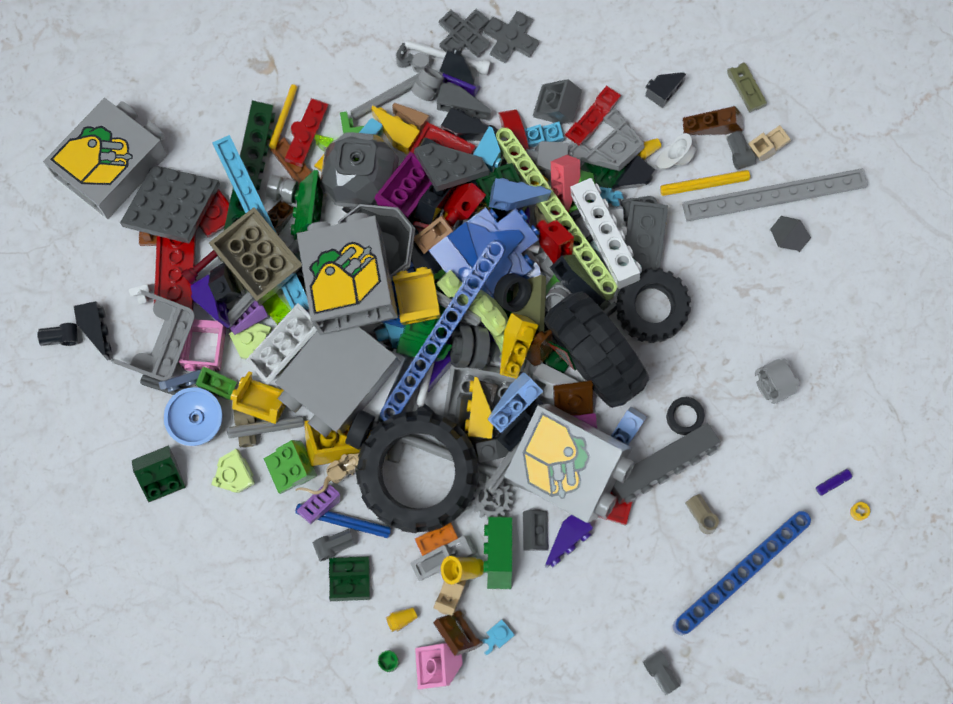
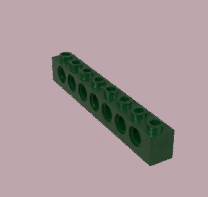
M252 100L240 158L246 170L254 173L253 176H250V179L255 189L260 190L262 179H258L259 173L264 171L265 162H262L263 156L267 157L269 146L265 145L266 139L270 140L272 129L269 128V125L274 123L276 113L272 112L274 105ZM262 121L265 125L260 126L256 122ZM259 138L261 142H255L252 139ZM250 154H254V155H256L258 158H257V159H251V158L249 157V155H250ZM234 188L232 189L224 230L246 214L244 210H240L237 207L241 203Z

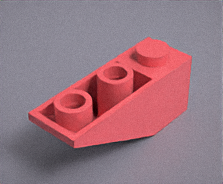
M569 155L551 161V189L567 212H569L573 200L570 186L578 184L580 179V159ZM552 211V213L559 215L558 211Z

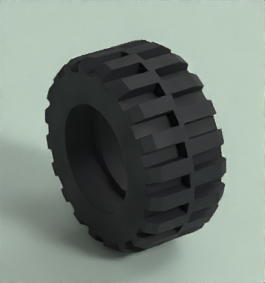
M646 268L645 271L640 273L639 281L620 289L616 302V316L621 321L623 330L626 329L629 332L628 335L632 338L635 336L638 338V341H648V343L663 342L676 335L686 324L691 311L689 306L691 297L687 294V286H683L682 280L679 277L675 278L673 272H664L663 268H657L656 270ZM657 289L668 297L671 310L665 320L651 323L639 316L635 308V301L643 290Z

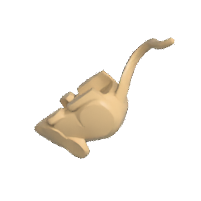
M359 453L344 454L340 460L333 461L327 467V477L321 490L313 491L303 487L295 490H304L315 495L321 494L327 489L330 481L338 484L349 474L353 476L357 470Z

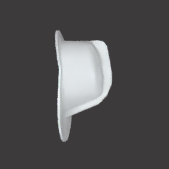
M688 133L680 135L672 144L664 149L657 158V167L667 169L673 165L689 163L697 151L692 144L691 135Z

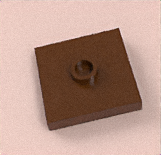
M591 380L553 386L555 407L572 416L594 413L593 384Z

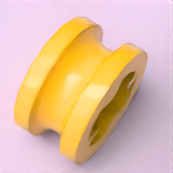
M858 502L851 507L850 514L854 520L862 521L870 515V508L866 503ZM858 507H860L861 510L865 511V513H863L862 516L860 515V513H856Z

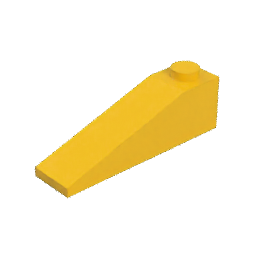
M310 420L304 422L306 449L311 466L329 464L340 460L344 454H357L360 452V450L345 443L350 427L343 435L332 430L327 437H324L308 424Z

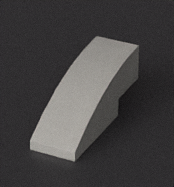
M464 535L411 562V566L418 580L421 581L441 572V564L446 557H471L477 554L469 536Z

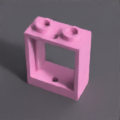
M194 319L179 358V364L186 371H196V369L206 367L213 371H221L226 327L218 321ZM192 332L218 334L214 363L188 361Z

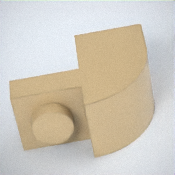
M779 125L767 135L763 132L749 142L748 145L760 161H764L774 156L776 151L788 144L791 139Z
M467 580L454 585L444 581L433 609L438 610L442 614L452 616L456 611Z

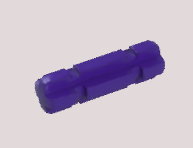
M845 469L840 474L818 485L816 491L820 496H823L850 480L853 476L848 469Z

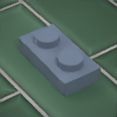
M201 370L159 382L160 389H168V392L179 389V385L183 383L186 386L195 384Z

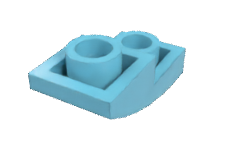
M560 122L543 127L539 124L524 129L528 147H536L541 141L561 142L565 140Z

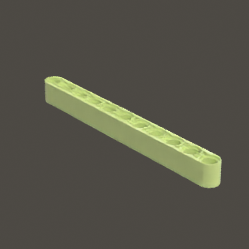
M508 128L499 129L496 133V139L501 154L508 164L513 163L521 182L530 186H542L552 190L513 132ZM502 137H506V138H508L509 140H508V141H502L501 138H502ZM511 152H517L518 155H517V156H513V155H511L510 153H511ZM523 166H525V167H528L529 169L526 170V171H523V170H521L520 168L523 167ZM536 181L539 184L535 186L532 185L530 182ZM552 190L549 200L536 203V205L549 223L557 220L561 225L570 228L568 231L574 236V241L580 243L579 246L573 245L572 255L576 256L606 300L612 299L617 289L613 277ZM551 211H558L559 215H552ZM582 256H588L591 260L584 261ZM598 271L601 273V276L596 277L592 272ZM608 286L612 291L606 292L603 290V287Z

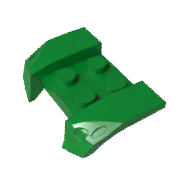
M435 284L436 290L445 295L439 286ZM439 304L440 313L442 316L446 308ZM440 318L404 325L403 334H400L396 353L415 358ZM439 327V335L443 336L445 328ZM428 344V350L435 353L437 351L436 346ZM446 344L435 361L443 360L452 345Z

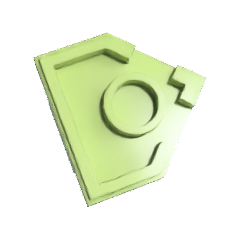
M256 323L236 335L233 332L229 333L241 359L246 360L271 333L272 328Z
M234 449L219 458L212 486L240 493L255 484L252 478L254 475L246 459L242 458L239 449Z

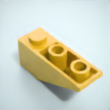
M372 105V116L382 124L383 132L392 146L408 155L420 135L419 129L412 124L404 123L398 116H391L383 108H377Z
M515 313L510 315L504 330L500 375L516 379L519 375L538 324L526 316Z
M475 376L474 380H470L469 392H473L472 400H468L467 411L471 413L470 420L466 419L465 431H468V436L492 439L493 424L488 420L492 411L479 378Z

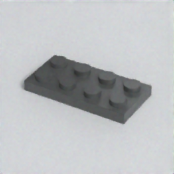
M630 201L625 244L631 247L634 255L632 258L641 265L642 271H645L646 268L656 270L661 265L668 205Z

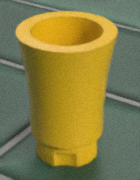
M448 556L441 564L442 578L446 583L454 585L461 581L481 577L483 575L484 562L480 558L476 559L475 557Z

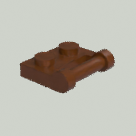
M457 610L452 616L438 617L433 622L454 656L475 650L483 644L464 619V614L461 610Z

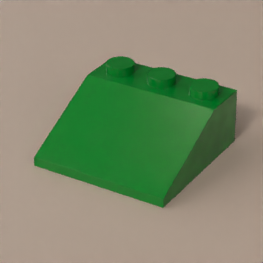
M318 170L311 172L300 183L299 190L295 192L297 207L293 208L295 223L291 225V235H293L294 240H298L297 233L305 232L309 225L320 222L324 191L320 187L321 179Z

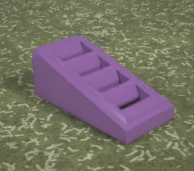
M254 301L230 329L236 335L267 318L268 315L262 305L259 306Z
M328 483L327 489L323 493L313 494L297 510V513L311 525L340 502V493ZM307 509H310L314 514H310Z

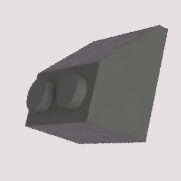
M569 79L542 84L532 116L553 123L560 122V124L573 122L582 90Z

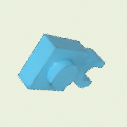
M599 187L602 199L605 198L607 203H611L615 207L620 206L618 199L624 198L621 191L613 192L612 188Z
M502 619L486 632L489 638L481 640L483 644L486 643L489 646L485 655L492 652L495 644L498 648H501L515 636Z

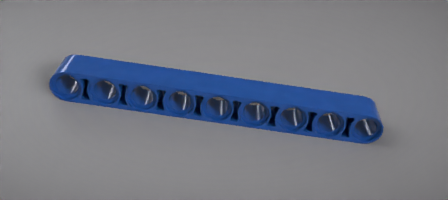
M799 511L791 516L673 622L674 632L682 636L697 627L809 527L811 523L809 514ZM796 517L803 519L804 526H799L796 523ZM782 530L789 532V539H785L782 536ZM767 543L774 544L775 552L768 550ZM753 555L760 557V565H756L752 561ZM739 568L746 571V578H741L738 575ZM724 581L731 583V591H726L723 588ZM709 594H713L717 597L716 604H711L709 602ZM695 607H699L702 610V617L699 618L694 615L693 609ZM680 620L688 624L686 631H682L679 628L678 623Z

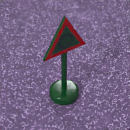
M550 341L547 342L553 348V351L542 362L543 364L561 373L566 372L569 366L574 371L577 370L567 349Z

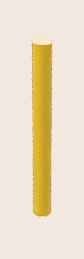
M295 84L290 86L269 147L272 149H276L298 88Z

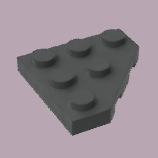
M434 143L414 148L415 156L436 191L489 175L488 167L479 156Z

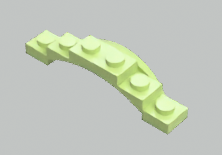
M449 270L436 284L450 298L455 296L462 282ZM481 290L469 310L481 317L482 323L489 330L501 352L499 357L501 358L504 330L509 319L496 300ZM461 294L459 296L460 302L467 304L468 297Z

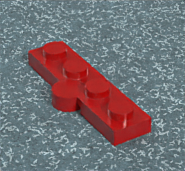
M311 98L301 122L296 121L292 123L291 134L294 138L285 156V162L303 167L328 110L327 103Z

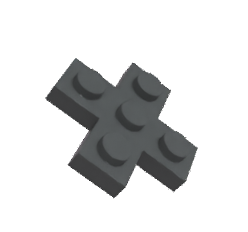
M477 9L465 20L450 10L439 20V25L449 33L439 44V47L445 52L452 48L461 51L466 47L475 56L479 57L490 46V42L479 33L487 26L489 19Z
M516 11L509 24L492 16L484 29V34L497 40L490 51V56L506 63L513 51L516 50L530 58L539 45V40L526 34L532 23V18Z

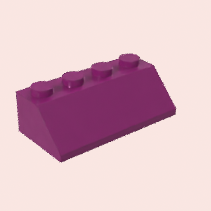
M410 152L374 197L378 206L397 207L408 220L417 209L419 199L432 184L415 154Z

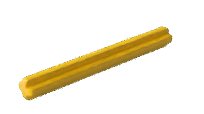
M749 170L665 184L660 186V193L662 196L749 181L750 172Z

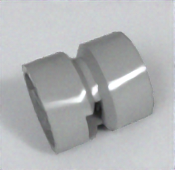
M423 67L418 76L419 80L414 83L411 91L422 100L432 101L436 94L435 88L440 87L444 78L436 70L430 67Z
M271 175L267 184L266 197L273 200L281 198L282 202L293 204L295 192L298 190V181L288 178L283 180V177Z
M560 282L553 284L545 297V309L547 312L569 294H572Z

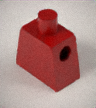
M473 183L457 185L443 207L444 211L448 213L445 220L450 226H454L457 220L468 219L486 194Z
M541 220L536 226L540 231L539 244L552 263L557 261L562 255H572L574 236L557 220L547 223L546 220Z

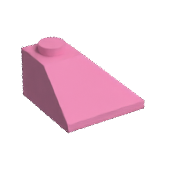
M447 644L415 648L418 689L449 686L462 666V654L454 656Z

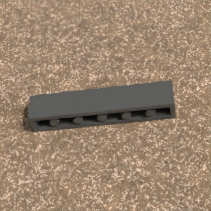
M706 423L635 464L627 480L624 483L616 480L611 492L617 497L619 504L624 502L628 504L637 498V494L641 492L645 494L652 490V486L656 483L661 485L669 480L668 476L674 473L676 475L682 473L687 465L691 464L693 466L702 460L701 457L706 454L708 456L713 455L718 451L717 447L721 441L710 425Z

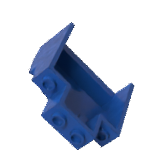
M485 207L429 249V251L445 273L451 270L463 283L486 246L493 240H501L506 246V251L481 289L494 298V288L502 276L508 273H515L522 277L533 269L531 266L533 261L527 254L523 255L522 252L539 240L538 235L540 233L534 225L530 227L526 221L529 218L522 209L520 211L518 209L513 210L498 222L496 220L498 218L496 212L492 208L489 210ZM493 244L491 251L493 254L498 255L501 252V248L499 245ZM487 261L481 262V269L489 271V263ZM470 278V285L477 288L479 286L478 279Z

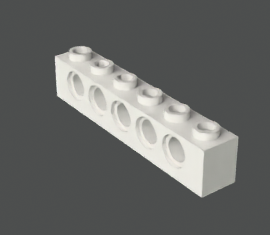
M592 178L570 186L571 197L618 289L639 281L640 273L642 272L640 264L633 260V251L630 246H626L622 230L618 231L615 216L613 214L610 215L606 199H602L600 196L601 190L597 183L594 184ZM587 200H594V202H592V203H588V202H586V201H587ZM596 215H601V216H603V217H602V218H595L594 216H596ZM607 230V231H610L611 233H609V234H603L602 232ZM613 246L619 247V249L612 250L610 248ZM620 262H625V263H627V265H626V266H620L619 263H620Z

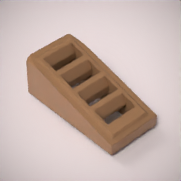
M395 102L392 105L393 114L401 118L408 125L416 126L420 133L426 123H430V116Z

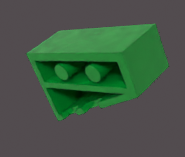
M488 517V524H484V536H488V542H484V554L488 555L487 560H484L483 573H487V589H511L512 517Z

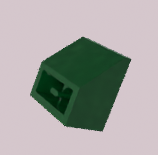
M169 445L132 460L133 473L148 503L186 488Z

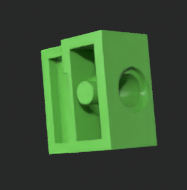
M291 440L278 447L276 452L263 458L278 494H282L297 485H302L317 477L302 441Z

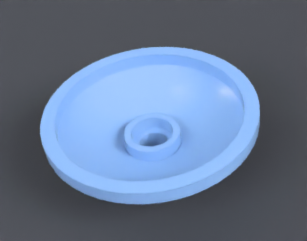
M196 387L186 388L177 392L168 401L164 411V425L168 434L178 443L187 446H199L209 442L218 433L223 419L222 408L217 398L207 390ZM199 415V420L195 422L193 420L194 416Z

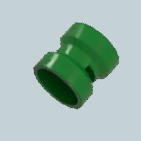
M392 651L382 652L378 657L379 667L385 672L395 671L399 665L398 656Z

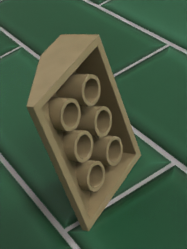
M255 207L209 242L212 249L259 306L271 298L302 267L301 262Z

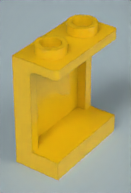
M421 267L417 268L416 272L408 273V271H401L396 273V276H392L402 325L441 318L434 276L431 269Z
M248 371L246 376L240 379L238 389H234L232 392V409L276 424L286 407L285 404L277 399L284 390L253 380L252 372Z

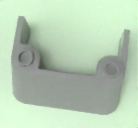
M139 289V294L156 300L153 312L157 317L164 319V323L151 355L138 353L133 357L131 364L114 358L111 359V362L165 381L173 375L194 321V312L186 306Z

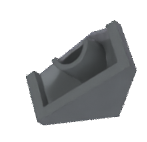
M780 216L770 229L778 247L796 250L799 253L811 239L799 219Z

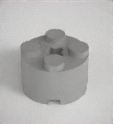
M776 359L755 371V376L758 375L759 378L756 383L761 394L766 400L771 399L772 404H776L795 394L797 387L800 386L799 378L793 374L790 364L786 359Z

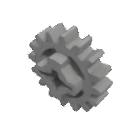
M480 480V487H476V493L473 495L475 500L471 501V505H476L474 512L480 511L479 517L482 518L486 515L487 520L491 516L498 517V515L505 517L504 511L510 512V507L507 505L513 504V501L509 499L513 496V493L507 492L510 486L504 487L503 480L495 492H490L485 487L486 483ZM482 491L484 499L479 502V494ZM488 494L491 497L496 496L494 503L493 501L488 502ZM505 496V503L501 506L500 499ZM491 508L494 509V511H487L485 509Z

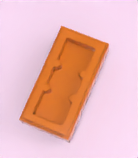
M449 523L443 528L427 532L415 538V541L422 556L458 539V536L452 524Z

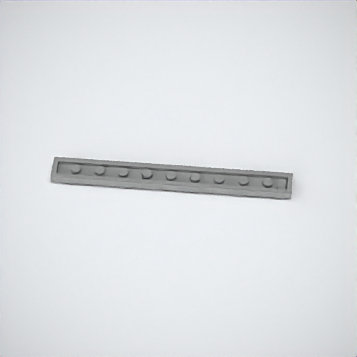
M863 168L686 201L683 202L682 206L686 222L862 189L867 187Z

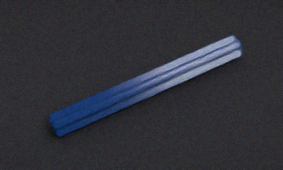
M300 503L297 504L296 509H295V513H296L297 515H299V514L297 513V510H298L303 504H300ZM307 509L310 514H314L310 509ZM330 511L317 519L384 538H389L391 533L390 527Z

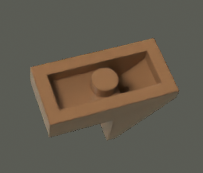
M441 215L414 237V241L425 254L454 230Z

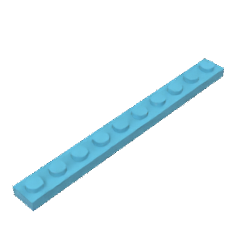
M230 135L212 142L245 213L255 207L275 231ZM295 273L281 287L291 309L299 303L304 309L309 310L307 296Z

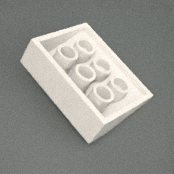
M297 303L246 359L267 385L317 331L311 322L310 313Z

